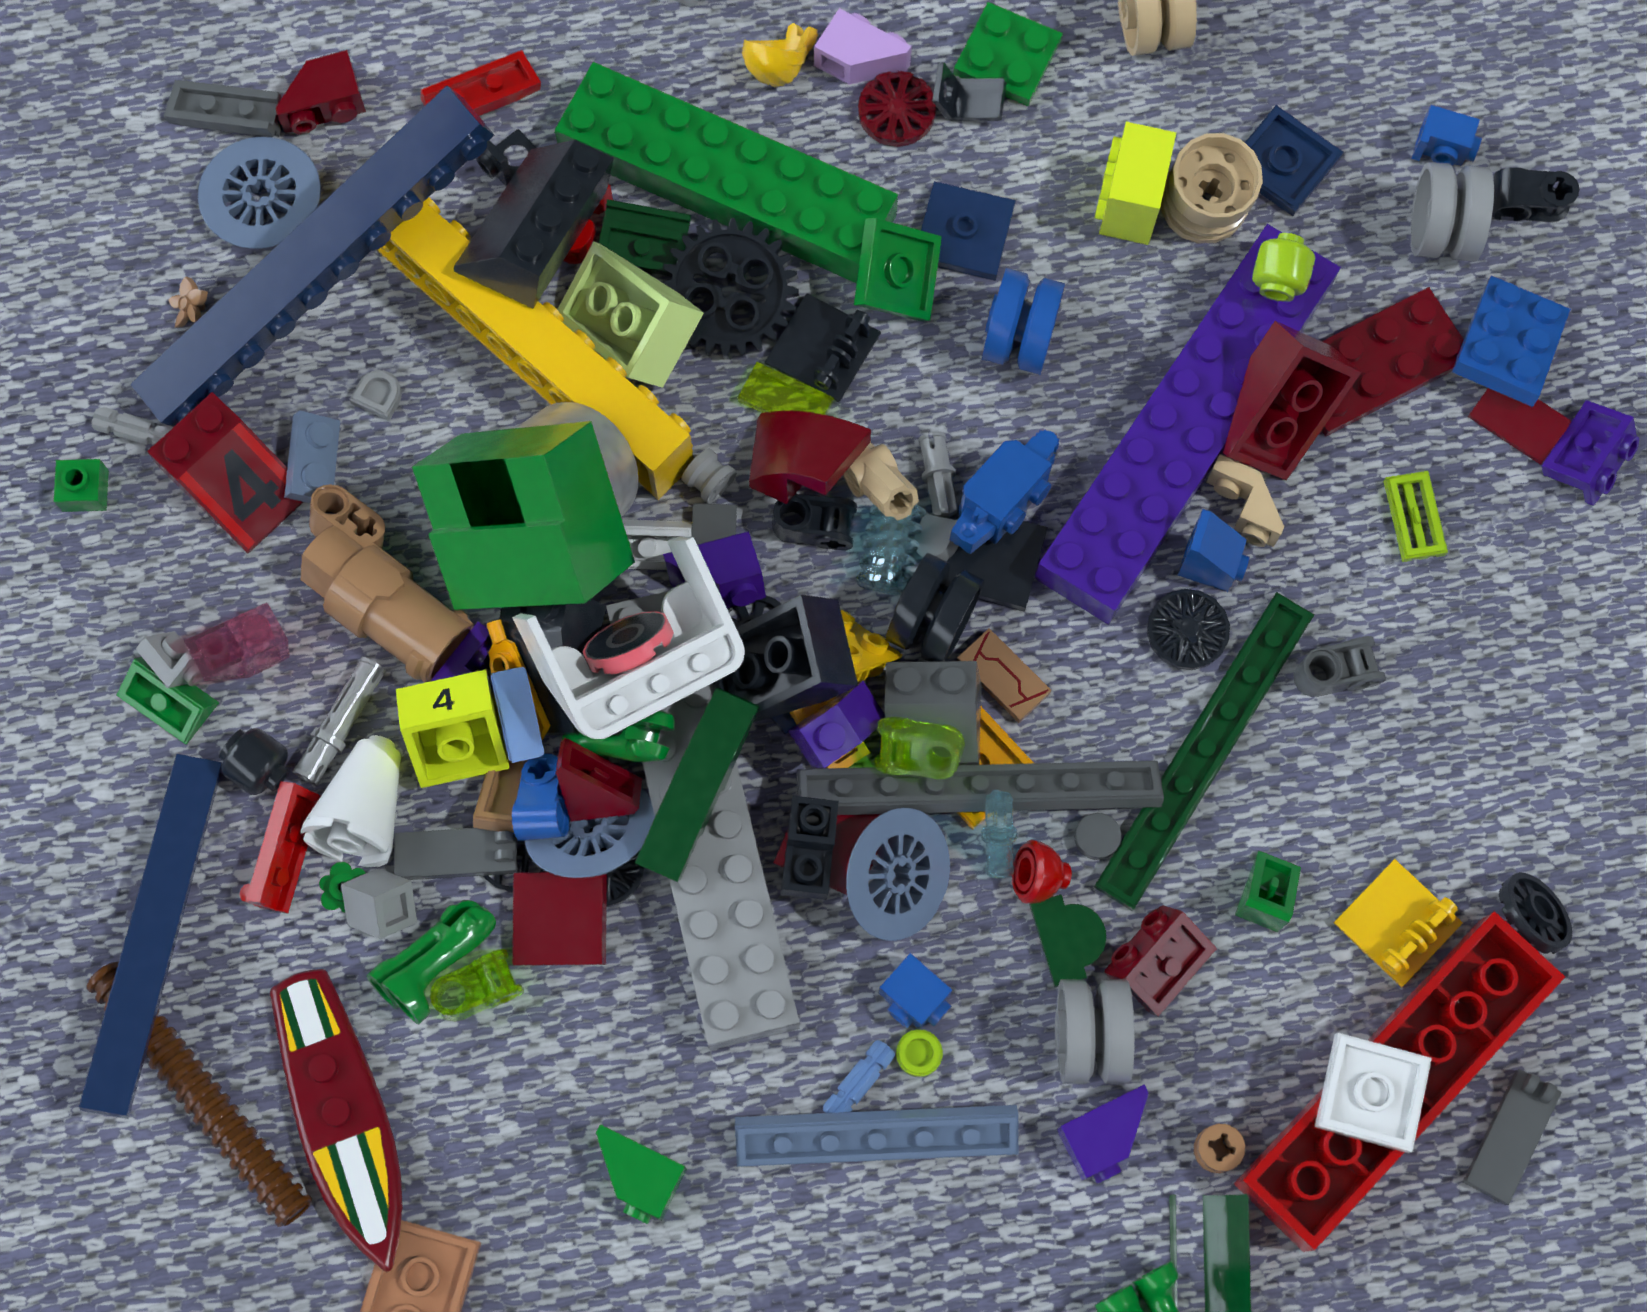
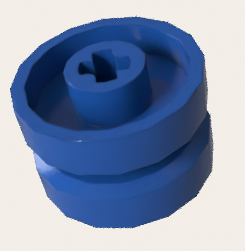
M1006 268L999 292L994 295L985 328L987 337L982 360L1004 365L1010 358L1014 342H1022L1017 359L1019 369L1041 375L1065 283L1043 278L1037 285L1033 302H1027L1026 297L1030 284L1028 274Z

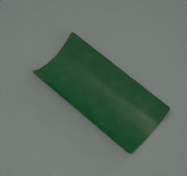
M1171 1194L1169 1196L1170 1261L1173 1262L1177 1269L1176 1195ZM1247 1194L1202 1195L1205 1312H1251L1249 1196ZM1176 1281L1172 1289V1296L1178 1309Z

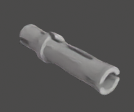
M362 656L353 674L348 682H346L327 717L323 720L320 727H315L310 734L313 739L293 769V774L314 786L319 785L320 780L337 752L342 753L346 747L344 740L370 699L377 684H379L383 675L387 672L385 668L367 657Z

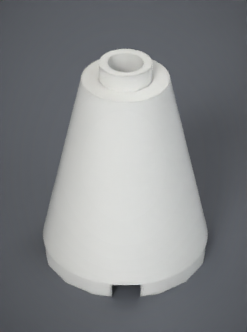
M372 735L369 739H361L357 742L303 823L301 833H305L303 840L307 845L317 852L341 862L343 860V853L360 856L362 859L358 866L380 867L388 863L393 846L401 754L391 740L382 736Z

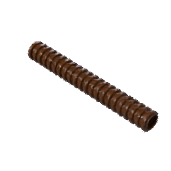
M119 961L109 963L96 971L89 979L86 987L90 993H97L95 1000L99 1004H106L104 1011L106 1010ZM158 1008L145 1059H150L148 1066L152 1070H159L157 1077L161 1081L167 1080V1090L170 1092L175 1091L176 1101L186 1104L184 1111L187 1114L193 1113L195 1115L193 1122L196 1125L202 1124L204 1126L202 1128L204 1136H212V1146L215 1148L220 1147L222 1149L220 1156L223 1159L229 1158L231 1160L229 1167L232 1170L238 1169L240 1171L238 1178L242 1182L248 1181L247 1189L249 1192H257V1202L259 1204L265 1203L267 1205L265 1212L269 1216L275 1215L277 1217L274 1222L277 1227L289 1225L310 1207L311 1196L308 1194L303 1196L301 1193L303 1186L300 1183L294 1184L292 1182L294 1175L291 1172L285 1173L283 1171L285 1164L281 1160H274L276 1153L272 1149L266 1150L267 1142L264 1138L257 1139L258 1131L256 1128L247 1126L248 1118L244 1115H238L240 1108L236 1104H229L231 1097L227 1093H220L222 1086L218 1082H211L213 1075L209 1071L203 1072L204 1064L202 1061H194L195 1053L193 1050L184 1048L186 1046L185 1040L183 1038H176V1029L174 1027H167L168 1019L165 1016H158ZM302 1209L296 1216L290 1219L296 1212Z

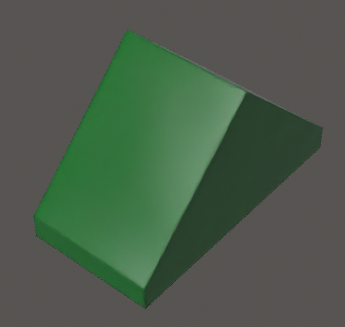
M1258 850L1235 916L1279 932L1290 922L1293 916L1301 867Z

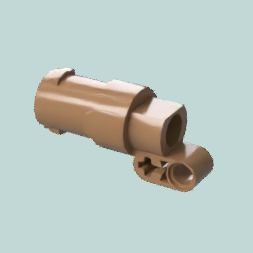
M328 484L317 488L311 496L309 519L310 530L316 538L302 554L300 580L325 598L323 603L325 613L358 638H371L406 665V673L412 678L422 680L425 683L430 682L474 627V623L468 619V615L461 609L451 610L414 582L413 572L383 550L385 523L379 514L338 485ZM324 512H334L336 514H326Z

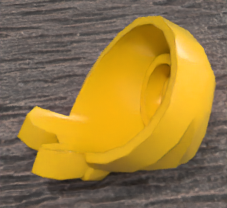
M792 23L787 28L786 39L744 40L742 56L746 68L761 83L773 87L791 83L797 77L808 52L816 43L818 30L809 26L803 32L799 25Z

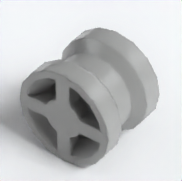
M708 448L696 456L683 473L682 482L688 487H696L701 492V498L706 503L711 504L732 484L737 471L730 465H722L718 461V455Z

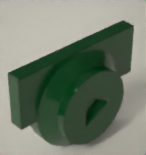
M1062 894L1052 896L1043 902L1029 904L1054 988L1059 986L1061 979H1087L1084 967L1091 965L1099 958L1106 944V929L1099 915L1084 905H1065Z

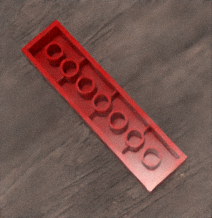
M1495 911L1480 919L1367 1040L1432 1058L1415 1141L1565 978L1555 966ZM1323 1088L1233 1183L1243 1194H1247L1249 1200L1302 1252L1315 1251L1405 1153L1315 1128Z

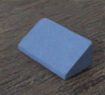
M517 667L492 673L490 678L508 760L515 763L543 756L544 747L527 670L525 667Z

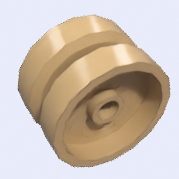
M1118 0L1127 50L1132 56L1155 52L1160 41L1168 51L1193 46L1197 25L1196 0Z

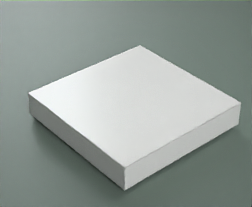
M1342 1033L1335 1034L1315 1128L1406 1153L1413 1152L1432 1058Z

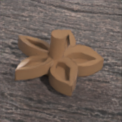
M190 277L183 278L179 288L180 295H175L168 299L173 308L180 309L175 322L176 328L184 327L189 319L192 322H197L201 318L200 311L205 309L208 292L198 289L197 284Z

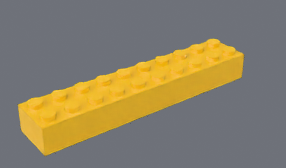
M428 197L423 202L421 211L412 219L403 221L391 232L389 241L383 247L377 249V251L550 405L560 402L579 403L593 408L607 417L620 430L629 443L637 464L638 483L659 500L683 476L684 471L694 459L693 445L689 434L691 429L687 423L677 414L671 413L667 415L657 406L659 404L658 399L648 388L643 385L636 387L626 379V371L616 360L608 357L606 360L594 350L596 347L592 340L583 331L576 329L573 332L563 323L564 318L551 303L546 301L542 305L538 301L533 309L454 272V266L470 243L471 236L457 221L452 220L450 223L439 214L441 211L437 204Z

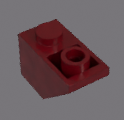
M347 50L307 60L275 107L285 134L290 132L305 134L313 131L317 125L331 121L346 123L355 119L357 114L366 112L355 70Z

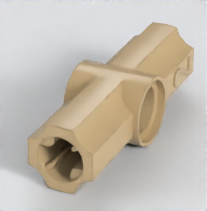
M870 443L843 474L851 492L857 498L866 495L886 517H894L897 521L911 515L913 507L919 502L917 489L899 472L892 453L884 444L874 446Z

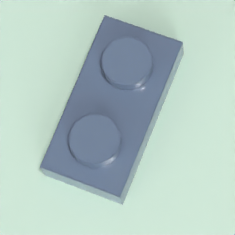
M300 410L293 415L285 498L311 503V496L317 488L328 484L334 485L340 420Z

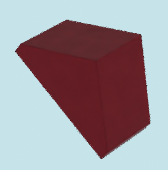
M566 737L562 740L559 748L556 775L570 821L635 814L640 806L642 778Z

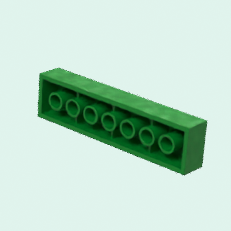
M592 62L554 130L557 143L577 140L613 157L611 176L711 220L717 219L720 224L727 227L731 218H735L738 230L741 231L751 221L754 226L753 235L757 236L765 228L769 230L768 245L774 241L781 240L783 244L782 251L857 283L865 219L878 218L893 223L897 216V193L595 62Z

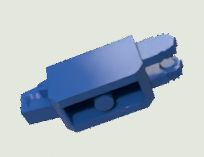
M1045 429L1044 431L1040 430L1026 445H1023L1018 440L1004 441L963 486L961 504L958 508L959 519L951 530L950 541L971 554L987 540L996 544L1006 532L1013 534L1020 527L1028 507L1032 503L1038 506L1051 489L1052 484L1048 482L1055 462L1056 454L1054 452L1056 453L1060 440L1054 432Z

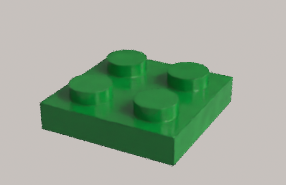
M987 2L954 66L953 74L962 79L1004 78L1007 82L1005 97L1029 106L1062 40L1063 33Z
M878 218L865 219L854 305L912 320L930 321L942 236Z

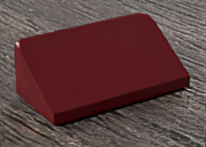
M1490 388L1485 391L1468 415L1470 419L1540 465L1571 424L1567 417L1539 399L1532 407Z

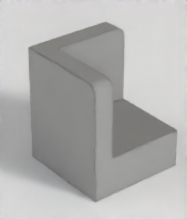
M375 869L341 884L347 924L350 927L382 939L417 923L413 889L410 880L381 869Z

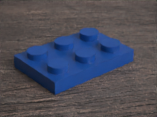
M1491 275L1480 297L1452 373L1533 407L1541 394L1571 309Z

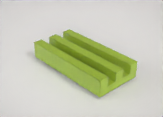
M1429 471L1386 477L1383 482L1402 562H1409L1413 559H1428L1432 556H1445L1448 550ZM1412 483H1419L1433 546L1426 545ZM1399 485H1402L1417 548L1412 549L1398 490Z

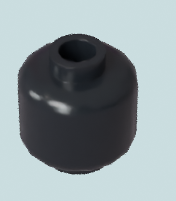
M252 728L246 732L239 729L226 742L219 754V758L223 761L221 766L223 775L250 795L260 794L267 788L273 792L279 788L280 781L284 782L290 772L285 767L288 759L287 748L260 728Z

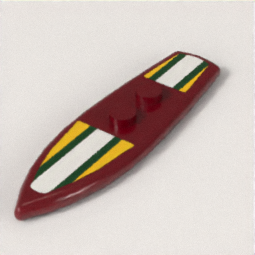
M315 969L296 973L270 989V998L284 1074L300 1141L311 1174L325 1205L342 1231L384 1272H390L393 1269L399 1243L403 1207L401 1171L388 1115L360 1042L328 972L325 969Z

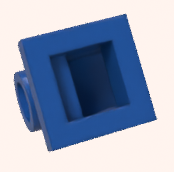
M1431 105L1421 123L1411 159L1419 161L1422 155L1431 157L1434 162L1448 163L1451 166L1454 164L1462 166L1465 160L1474 162L1482 137L1475 136L1480 119Z

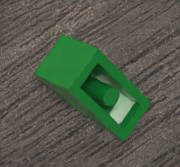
M600 1124L596 1135L616 1198L627 1203L623 1212L645 1224L649 1223L652 1216L662 1221L687 1168Z

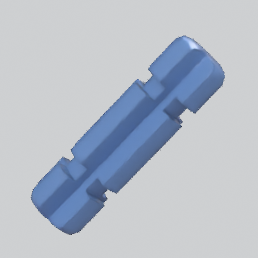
M876 1040L866 1051L865 1055L867 1057L865 1060L860 1059L838 1086L839 1092L837 1095L833 1093L823 1105L824 1113L851 1112L853 1103L858 1104L879 1078L881 1068L885 1070L894 1059V1051L884 1042Z

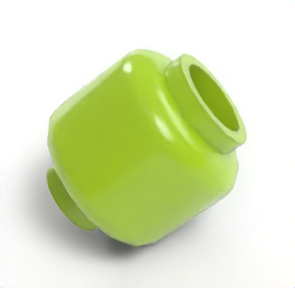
M1280 233L1278 238L1266 240L1261 244L1252 280L1260 288L1259 293L1262 296L1275 301H1293L1294 296L1305 293L1309 286L1315 263V255L1309 247L1304 245V239L1301 236L1292 233Z

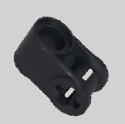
M1519 167L1501 169L1496 171L1493 176L1494 203L1492 216L1496 220H1501V216L1513 217V220L1516 222L1523 220L1558 222L1565 218L1570 206L1578 198L1579 184L1574 176L1563 171H1538Z
M796 493L787 504L779 500L776 501L773 508L772 530L776 537L787 543L813 545L822 549L850 550L854 542L853 538L850 537L852 515L857 512V503L843 497H819ZM787 512L798 513L802 517L803 522L791 526L783 522L781 516ZM835 518L838 520L837 529H834Z

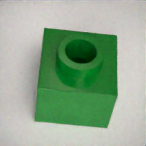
M100 459L56 460L53 502L62 512L107 511L109 469ZM74 479H82L81 483L73 486Z

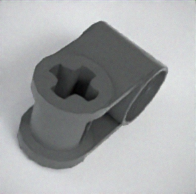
M1358 637L1340 644L1316 648L1310 651L1295 669L1293 676L1297 689L1304 695L1320 697L1346 690L1356 691L1374 687L1386 681L1385 673L1379 671L1372 647L1375 645L1374 637ZM1309 665H1316L1323 669L1326 674V681L1314 678L1310 672Z

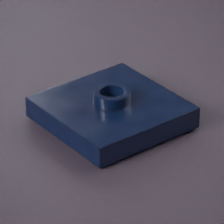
M934 181L921 231L942 236L938 267L996 281L1016 200Z

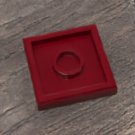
M549 872L513 873L512 965H606L607 873L582 878L562 877Z

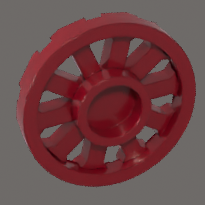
M889 71L877 75L871 82H867L860 94L858 103V117L864 131L875 141L888 146H907L919 141L932 128L936 115V105L933 103L931 88L922 78L919 79L914 74L905 71L893 73ZM891 82H899L897 92H895ZM908 84L914 86L912 90L905 94ZM882 86L885 91V94L878 91L876 88ZM921 95H924L926 98V100L916 99L919 98ZM872 99L877 103H867L866 100ZM927 111L929 115L923 116L918 112ZM879 114L874 119H867V115ZM911 121L917 124L918 126H920V129H912L909 122ZM886 123L888 125L887 130L883 133L877 131L883 124ZM896 127L902 128L903 136L897 137L895 133Z

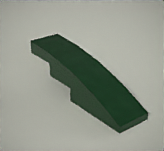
M715 689L660 804L636 859V864L678 882L681 880L698 838L703 835L718 797L726 787L760 706L723 689Z

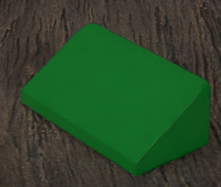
M143 657L133 660L116 694L117 697L185 745L188 744L219 704L217 700L195 685L189 686L185 684L167 688Z

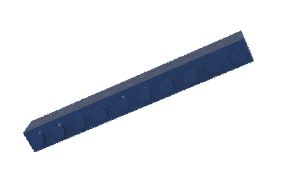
M446 86L130 385L160 423L173 427L210 393L213 392L217 397L227 393L234 384L233 380L242 371L258 364L265 355L264 351L273 342L289 335L296 327V321L304 313L321 305L328 296L327 292L340 280H345L352 276L359 268V262L367 254L383 247L389 241L391 232L398 225L415 217L421 211L423 202L435 191L447 187L453 181L455 172L467 161L479 157L487 148V142L495 136L462 96L449 86Z

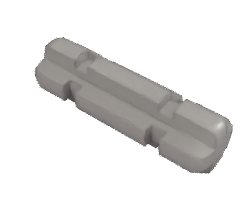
M106 407L97 408L92 419V427L96 431L107 434L112 432L114 436L145 445L152 443V446L173 428L165 424L157 425L155 421L131 414H120L117 410Z

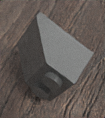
M977 661L886 662L885 718L889 767L979 765L981 679Z

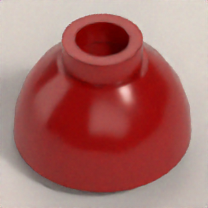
M1028 840L1018 850L1012 867V884L1017 897L1022 903L1034 904L1043 902L1054 896L1059 889H1066L1071 882L1072 871L1070 864L1062 862L1059 854L1049 845L1036 840Z

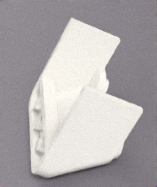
M673 537L667 540L686 581L672 588L662 601L661 611L665 613L674 634L667 647L664 648L661 642L654 648L656 655L648 662L636 668L618 674H605L601 668L598 673H594L590 670L584 656L578 650L567 646L551 649L536 616L520 613L512 617L542 680L576 729L583 735L594 739L607 738L733 673L740 667L745 652L743 642L694 537Z

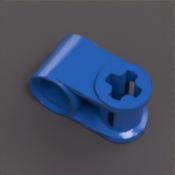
M544 753L541 757L529 759L521 770L518 794L512 807L513 830L519 841L560 838L568 834L569 814L556 775L558 757L553 754Z

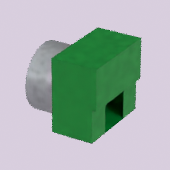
M573 402L555 403L545 407L513 429L462 433L412 466L433 528L428 535L454 610L586 603L635 563L621 517L630 509L636 498L638 490L636 460L629 443L620 430L607 417L593 408Z

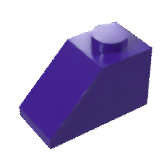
M749 531L697 545L726 608L747 606L756 600L766 598L762 571ZM672 552L663 554L670 585L676 587L686 582Z
M861 680L858 682L857 687L840 694L790 728L788 732L812 768H826L861 744L886 718L864 681Z
M1145 1084L1056 1129L1082 1181L1093 1176L1098 1184L1122 1172L1118 1163L1130 1156L1149 1094Z

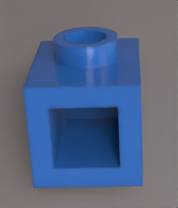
M911 953L879 987L878 993L891 1004L887 1012L907 1029L911 1024L921 1029L926 1022L935 1027L952 1007L946 1001L951 995L952 989Z

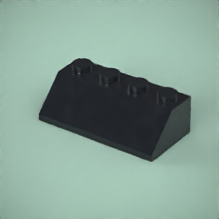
M577 140L531 149L456 262L454 272L534 309L607 192L614 158Z

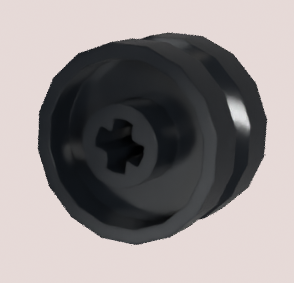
M927 553L901 593L885 640L907 650L916 644L924 629H927L921 645V658L929 662L948 661L974 611L985 580L963 570L954 577L945 592L943 590L950 573L949 562Z

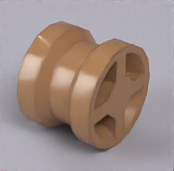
M1218 1123L1205 1128L1197 1135L1193 1153L1196 1161L1203 1169L1211 1173H1223L1236 1168L1242 1162L1245 1155V1142L1243 1136L1236 1128L1228 1124Z

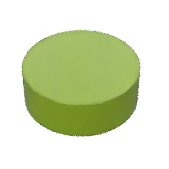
M921 1029L906 1033L900 1039L896 1048V1060L899 1067L906 1074L913 1077H926L935 1072L943 1056L942 1046L938 1038L931 1032Z

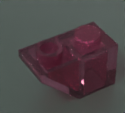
M267 602L184 640V644L205 682L250 678L290 657L288 639Z

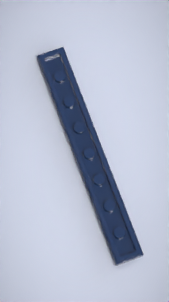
M176 754L80 1100L79 1109L81 1111L129 1119L219 784L222 762Z

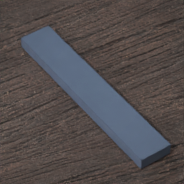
M1017 1105L735 1117L737 1167L1019 1154Z

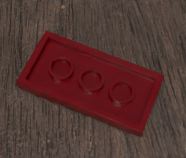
M1430 287L1322 341L1334 347L1362 372L1321 430L1325 437L1452 372L1464 339Z

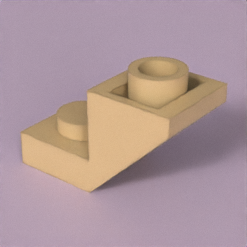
M1219 454L1206 483L1213 485L1214 490L1225 498L1238 499V497L1246 499L1234 530L1242 533L1241 535L1247 539L1246 542L1251 545L1264 547L1267 544L1274 547L1282 534L1284 525L1261 472Z

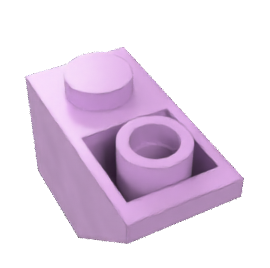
M839 8L814 46V66L851 85L875 79L877 75L889 71L891 73L898 71L906 72L910 66L912 46L907 44L900 35L893 32L886 33L871 25L862 15L850 14Z

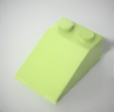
M594 241L557 309L564 318L563 323L573 332L576 329L583 331L596 347L594 350L605 359L611 357L624 368L628 378L662 388L704 314L675 290Z

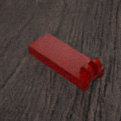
M520 50L421 89V100L424 106H426L441 90L449 86L465 99L478 116H481L541 90V81L524 52Z
M280 781L251 883L245 884L239 893L242 901L259 908L285 914L289 913L308 847L303 840L305 833H301V829L321 795L296 783Z

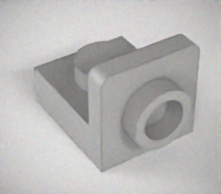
M175 631L146 636L136 648L167 688L185 684L193 686L200 683L210 674L211 668L209 666L219 655L214 646L190 650L188 643Z

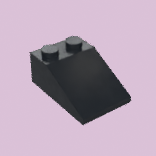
M801 594L737 627L736 629L744 645V659L736 671L713 682L714 689H723L760 706L753 723L825 702L857 687L858 682L838 599Z
M593 599L582 604L501 607L499 619H501L506 638L515 642L549 721L550 727L546 735H579L580 732L542 680L512 617L520 613L536 616L551 649L567 646L578 650L584 656L583 650L586 643L601 631L606 609L605 605ZM502 660V665L505 670V663Z

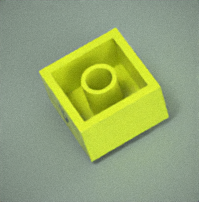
M1126 122L1122 138L1113 136L1094 219L1102 220L1100 235L1149 245L1161 206L1177 132Z
M486 670L396 689L400 731L421 788L484 775L488 771L495 770L497 772L510 769L496 701Z

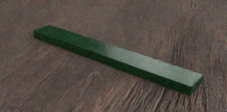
M1278 592L1275 593L1161 777L1164 795L1162 807L1142 808L1094 885V888L1129 910L1133 911L1315 614Z

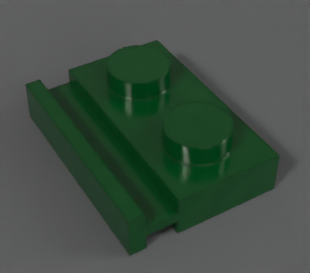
M607 199L599 244L644 272L670 276L664 271L663 265H676L677 260H675L670 252L672 248L685 251L686 247L682 236H688L691 215Z

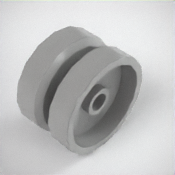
M1427 162L1424 164L1416 185L1412 206L1411 251L1414 256L1438 258L1447 248L1452 260L1478 261L1487 242L1494 203L1493 173L1489 167L1467 165L1461 169L1456 177L1451 164Z
M1084 979L1060 980L1055 1014V1043L1058 1054L1059 1073L1063 1084H1087L1093 1074L1095 1054L1098 1074L1105 1084H1129L1132 1080L1135 1051L1134 1012L1131 989L1126 979H1103L1096 990L1095 1008L1091 988Z

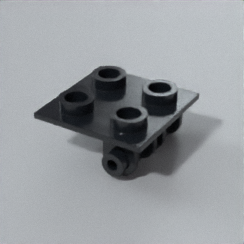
M807 293L797 308L796 313L789 321V327L783 331L767 357L765 364L840 403L881 335V331L869 326L868 323L871 318L865 312L856 310L854 314L848 315Z

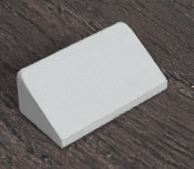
M622 520L635 559V563L628 569L667 570L663 554L672 552L667 540L673 537H692V522Z

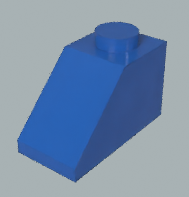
M1202 509L1189 536L1177 576L1228 592L1234 580L1242 581L1250 558V556L1243 555L1247 539L1214 513Z

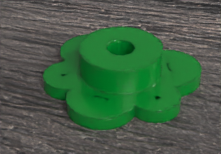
M346 862L335 863L330 870V875L323 876L319 882L320 888L324 891L321 896L323 907L327 910H336L340 907L341 911L345 913L340 886L342 883L366 874L365 871L361 868L352 870L351 866Z

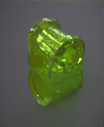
M886 717L878 721L877 730L881 734L880 754L875 757V768L878 771L891 775L906 774L936 780L951 777L957 771L965 748V741L961 732L955 727L947 724L918 722L903 717ZM932 747H944L950 751L952 756L940 757L933 752Z
M499 949L485 954L470 964L438 978L430 991L431 1004L438 1014L447 1021L456 1022L485 1009L500 1006L524 993L523 986L516 984L506 961L509 957L507 949ZM492 971L496 972L501 983L500 987H497ZM453 987L463 989L465 991V1000L462 1005L454 1009H447L442 1006L441 999L446 990Z

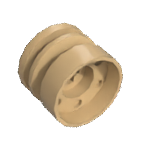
M1207 133L1190 140L1178 153L1166 179L1161 201V212L1168 226L1181 238L1196 243H1216L1232 236L1243 224L1249 210L1258 197L1263 183L1262 166L1255 152L1241 139L1225 133ZM1205 192L1212 195L1209 201L1202 198Z

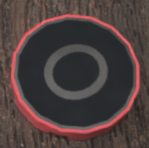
M658 611L641 612L614 622L595 634L586 643L583 654L592 672L598 673L602 668L605 674H618L636 668L651 660L656 655L654 648L661 642L664 648L667 647L674 632L665 613Z

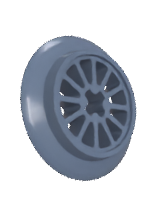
M273 137L244 139L223 149L207 165L198 188L199 209L207 226L224 241L239 247L252 249L273 247L285 239L318 207L321 195L320 177L309 156L294 144ZM258 167V174L252 176L249 170ZM267 167H273V169L271 170V172H270V173L268 174V176H267V175H266ZM284 172H286V173L288 174V175L282 177L281 179H279ZM244 173L248 180L242 181L237 179V177ZM296 185V189H295V190H286V189H288V188H290V187ZM231 186H233V187L239 189V190H230V191H228ZM262 188H266L269 197L262 196L260 201L256 202L252 194H260ZM282 201H294V203L290 206ZM227 202H235L228 207L226 206ZM277 209L285 213V215L278 219L274 210ZM243 213L238 220L234 218L235 216ZM265 214L270 215L273 223L264 225ZM256 215V224L254 226L249 225Z
M641 788L640 806L635 814L573 822L569 818V831L565 837L525 841L528 854L539 867L549 873L562 877H594L609 873L629 861L641 850L655 818L651 798ZM602 848H607V850L601 852Z
M897 808L887 811L866 827L854 846L846 878L849 905L859 925L870 935L878 939L897 941L919 932L934 917L946 893L950 874L949 850L941 829L931 817L922 811L912 808ZM871 863L874 865L873 870H869Z

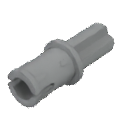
M933 431L934 449L932 442L929 440L928 433L918 438L925 469L921 477L922 481L928 485L933 515L950 518L958 512L953 478L956 476V469L950 466L946 434L941 431Z

